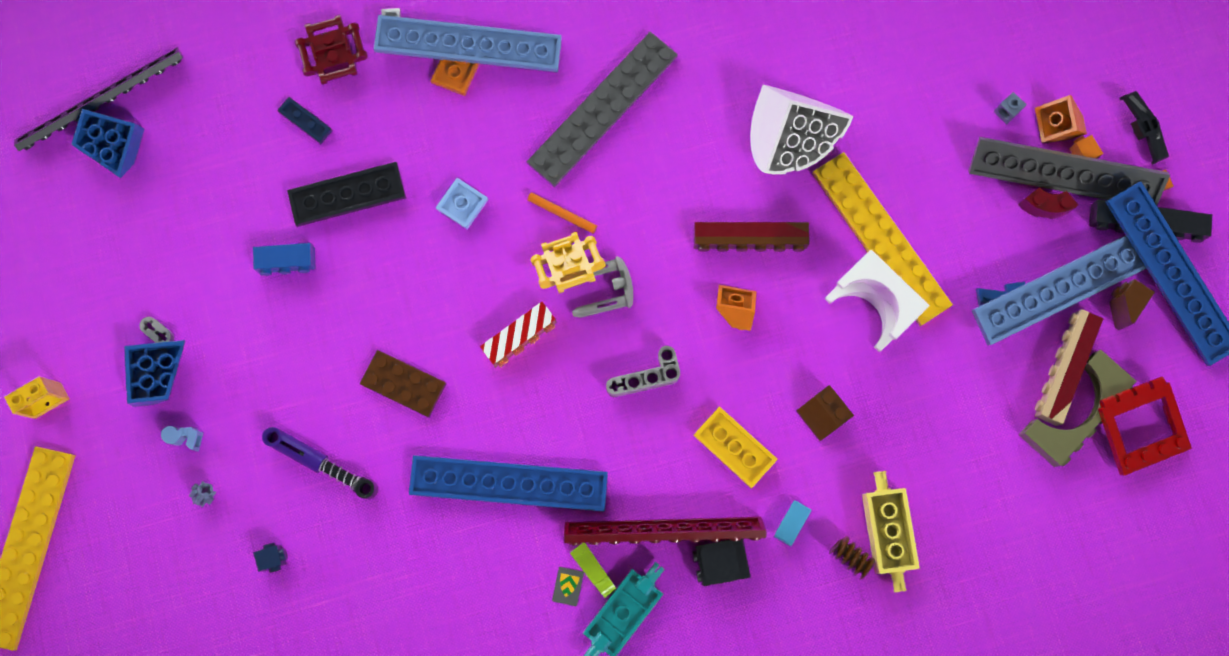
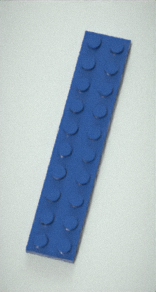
M1140 181L1107 200V206L1206 366H1211L1228 356L1229 322L1143 183Z
M413 455L409 495L605 512L608 472Z

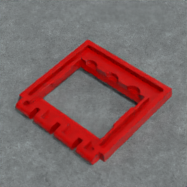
M1163 376L1153 379L1149 383L1145 382L1135 386L1132 390L1127 389L1115 394V396L1112 395L1099 401L1101 407L1098 408L1120 475H1128L1192 449L1171 384L1166 382ZM1161 399L1162 407L1173 435L1127 454L1114 417Z

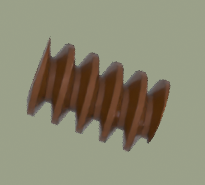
M846 536L832 547L829 554L836 552L835 559L842 557L841 564L843 565L848 562L847 569L850 570L854 567L855 571L853 574L861 573V580L871 570L874 558L867 559V552L861 554V547L854 549L856 543L851 542L848 544L849 537Z

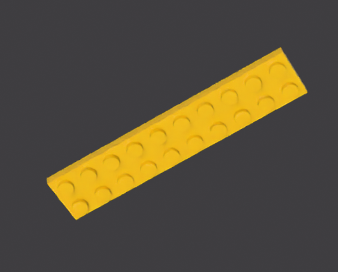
M844 152L813 171V176L866 251L872 250L930 305L916 319L920 327L953 305Z
M36 446L34 448L0 559V648L12 651L18 648L76 455Z

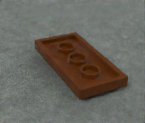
M379 350L376 351L360 382V385L428 418L447 384Z

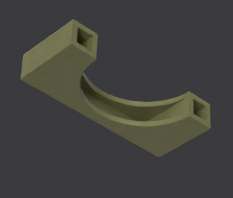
M1101 349L1089 356L1084 368L1093 383L1095 393L1094 405L1088 418L1081 425L1070 430L1055 429L1035 419L1030 421L1019 434L1023 440L1053 467L1065 466L1071 460L1069 456L1073 452L1079 451L1084 445L1082 442L1085 438H1090L1096 432L1095 427L1099 423L1102 424L1098 408L1101 407L1099 401L1112 395L1115 396V394L1127 389L1132 390V386L1137 382Z

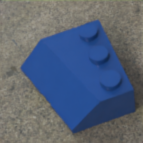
M82 109L71 145L121 178L135 163L145 129L135 123Z
M185 340L124 346L127 404L132 407L155 405L169 400Z

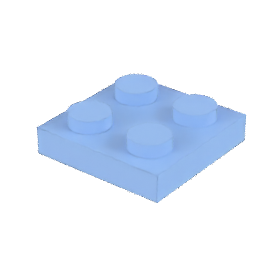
M456 178L436 206V210L465 229H468L487 203L488 197Z

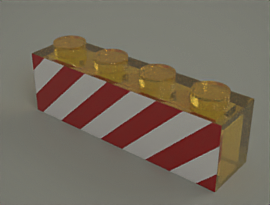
M542 301L482 344L480 348L495 368L497 366L502 367L513 354L517 356L523 352L524 346L538 341L542 333L552 331L556 327L557 321Z

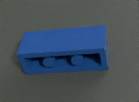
M311 243L253 247V268L262 276H269L274 272H279V274H290L291 271L308 273L310 270L316 269L315 247Z

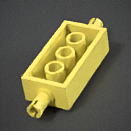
M886 471L873 472L877 490L872 493L862 494L872 558H874L875 574H891L894 592L907 591L903 573L906 570L920 569L906 488L891 490V488H888Z

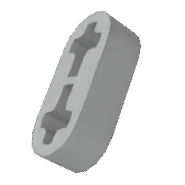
M145 317L141 320L140 330L155 343L174 341L173 333L158 320L152 317ZM147 323H151L155 330L149 329ZM158 334L166 335L167 340L163 341Z

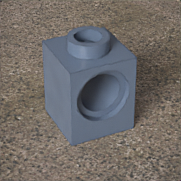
M1012 92L1000 103L994 113L1008 124L1027 104Z

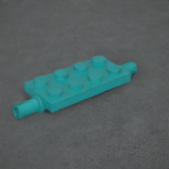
M654 562L645 576H640L633 569L629 572L583 632L592 641V645L583 656H599L601 652H606L610 656L618 655L663 596V593L654 587L656 580L665 571L662 566L655 572L659 564Z

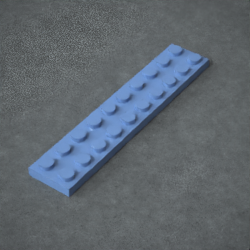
M378 15L374 52L558 72L562 35Z
M1125 235L971 311L987 345H992L1146 269Z

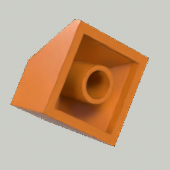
M1072 95L1035 107L1042 143L1066 141L1087 134L1084 117Z
M719 285L716 309L732 328L751 331L755 315L757 291Z

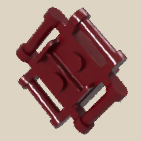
M339 14L329 20L315 24H305L308 38H298L295 40V45L299 49L304 67L302 69L304 76L318 74L323 85L327 84V81L347 75H358L356 62L368 58L367 52L364 51L358 23H350L344 27L342 17ZM338 25V29L314 35L315 31ZM349 34H352L357 53L354 55L348 38ZM307 46H311L316 66L310 65L306 50Z

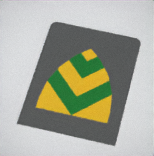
M559 567L552 601L577 606L584 572Z

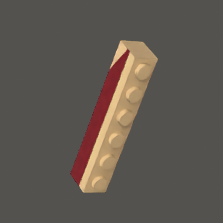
M1083 309L1070 316L1068 322L1070 324L1069 329L1062 336V341L1064 342L1055 354L1057 360L1055 365H1052L1048 375L1050 378L1042 388L1043 396L1035 406L1036 414L1034 417L1055 426L1064 423L1104 318Z

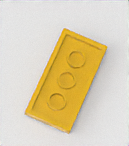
M720 406L693 435L750 488H753L778 460Z

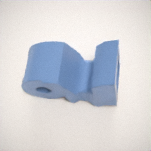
M167 426L162 430L161 438L165 443L180 446L187 438V447L199 452L203 432H200L197 428L180 427L179 429Z

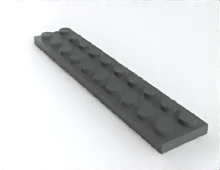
M650 31L527 160V164L555 187L677 58L678 54Z
M979 137L968 170L969 174L1063 192L1067 191L1068 193L1105 200L1113 198L1141 181L1156 206L1170 177L1169 172L984 137Z

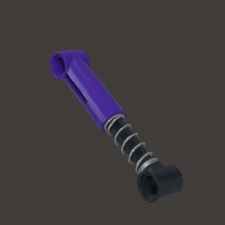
M269 427L263 432L262 440L265 445L270 446L316 473L323 471V474H328L330 478H335L337 482L341 481L344 486H350V489L360 498L372 499L377 495L378 486L374 481L356 476V474L353 475L349 473V470L342 469V466L338 467L335 463L329 462L327 455L285 433L283 430ZM277 433L278 439L272 443L271 436ZM288 443L291 446L299 449V451L296 452L291 448L285 446L284 444ZM366 484H369L371 487L368 494H364L362 490Z

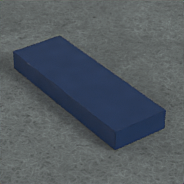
M290 97L277 110L282 116L319 144H322L333 131Z

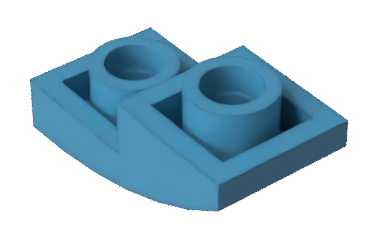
M794 500L774 537L792 546L812 510Z

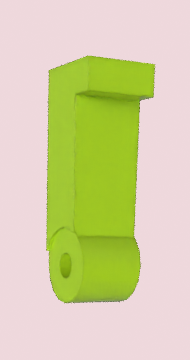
M586 543L580 544L570 552L604 598L616 590L615 585Z

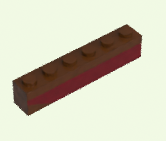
M809 222L694 223V249H698L701 252H706L710 249H717L720 252L728 251V249H736L738 252H744L747 249H755L757 252H763L766 249H774L776 252L793 249L795 252H801L809 246Z

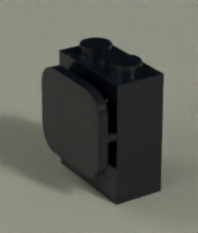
M743 539L695 546V551H692L694 563L698 562L699 570L696 571L698 583L702 582V586L751 578Z

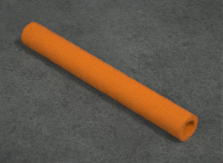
M532 192L527 198V201L592 234L595 233L598 227Z

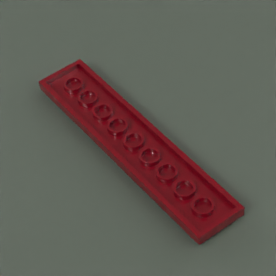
M762 517L565 522L564 543H569V545H579L581 543L598 545L601 542H609L610 544H619L621 542L638 544L641 541H649L650 543L669 541L677 543L681 540L699 542L706 539L717 542L721 539L739 541L743 538L757 541L761 538H766V528Z

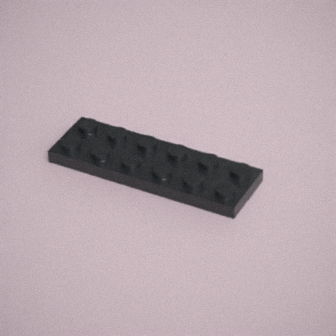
M397 161L287 190L294 222L297 227L406 199Z

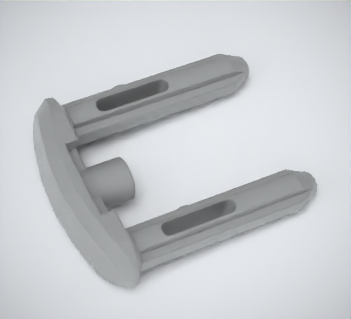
M616 256L614 260L606 261L605 267L608 268L595 271L593 274L597 276L618 270L621 277L612 279L614 290L624 288V296L579 306L572 311L574 317L582 318L626 306L628 308L632 307L634 301L632 280L629 270L621 257ZM617 302V304H614V305H610V306L598 308L599 306H603V305H607V304H611V303Z

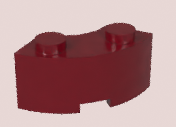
M1040 187L1018 204L1021 209L1032 216L1049 219L1062 217L1079 206L1067 191L1061 194H1051L1045 192Z

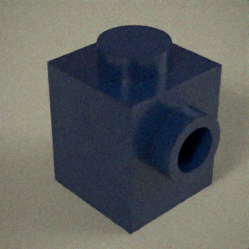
M270 543L263 545L262 550L253 552L258 572L269 570V573L282 570L281 566L287 564L286 559H288L286 549L282 548V545Z

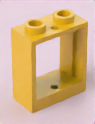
M41 376L4 397L13 414L37 419L70 399L62 383Z

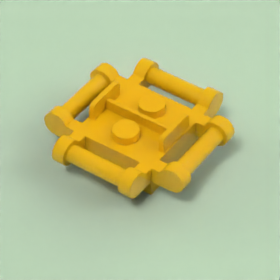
M577 232L571 233V236L548 244L546 242L542 243L544 255L536 254L531 257V263L535 266L539 277L538 283L540 287L546 289L556 285L558 293H562L565 289L588 281L590 283L596 281L593 272L603 269L606 263L601 258L596 247L595 237L588 236L584 241L580 242ZM587 249L590 250L594 259L590 264L584 252ZM544 264H548L552 277L546 276L543 268Z

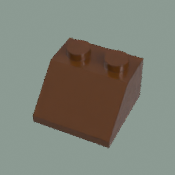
M1136 279L1128 283L1124 282L1121 287L1117 286L1111 293L1113 297L1109 302L1115 328L1121 330L1134 324L1155 292Z
M830 385L796 410L819 441L823 440L854 416Z

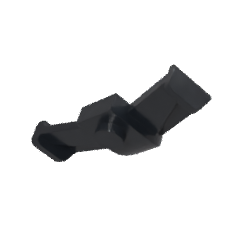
M1133 91L1120 97L1119 99L1125 102L1137 119L1130 123L1134 134L1138 140L1146 137L1153 159L1152 165L1168 158L1169 154L1160 123L1137 91Z

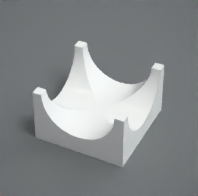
M872 250L856 263L825 297V300L831 304L841 297L857 296L869 301L877 309L882 321V333L879 341L874 346L878 352H881L893 339L896 340L930 306Z

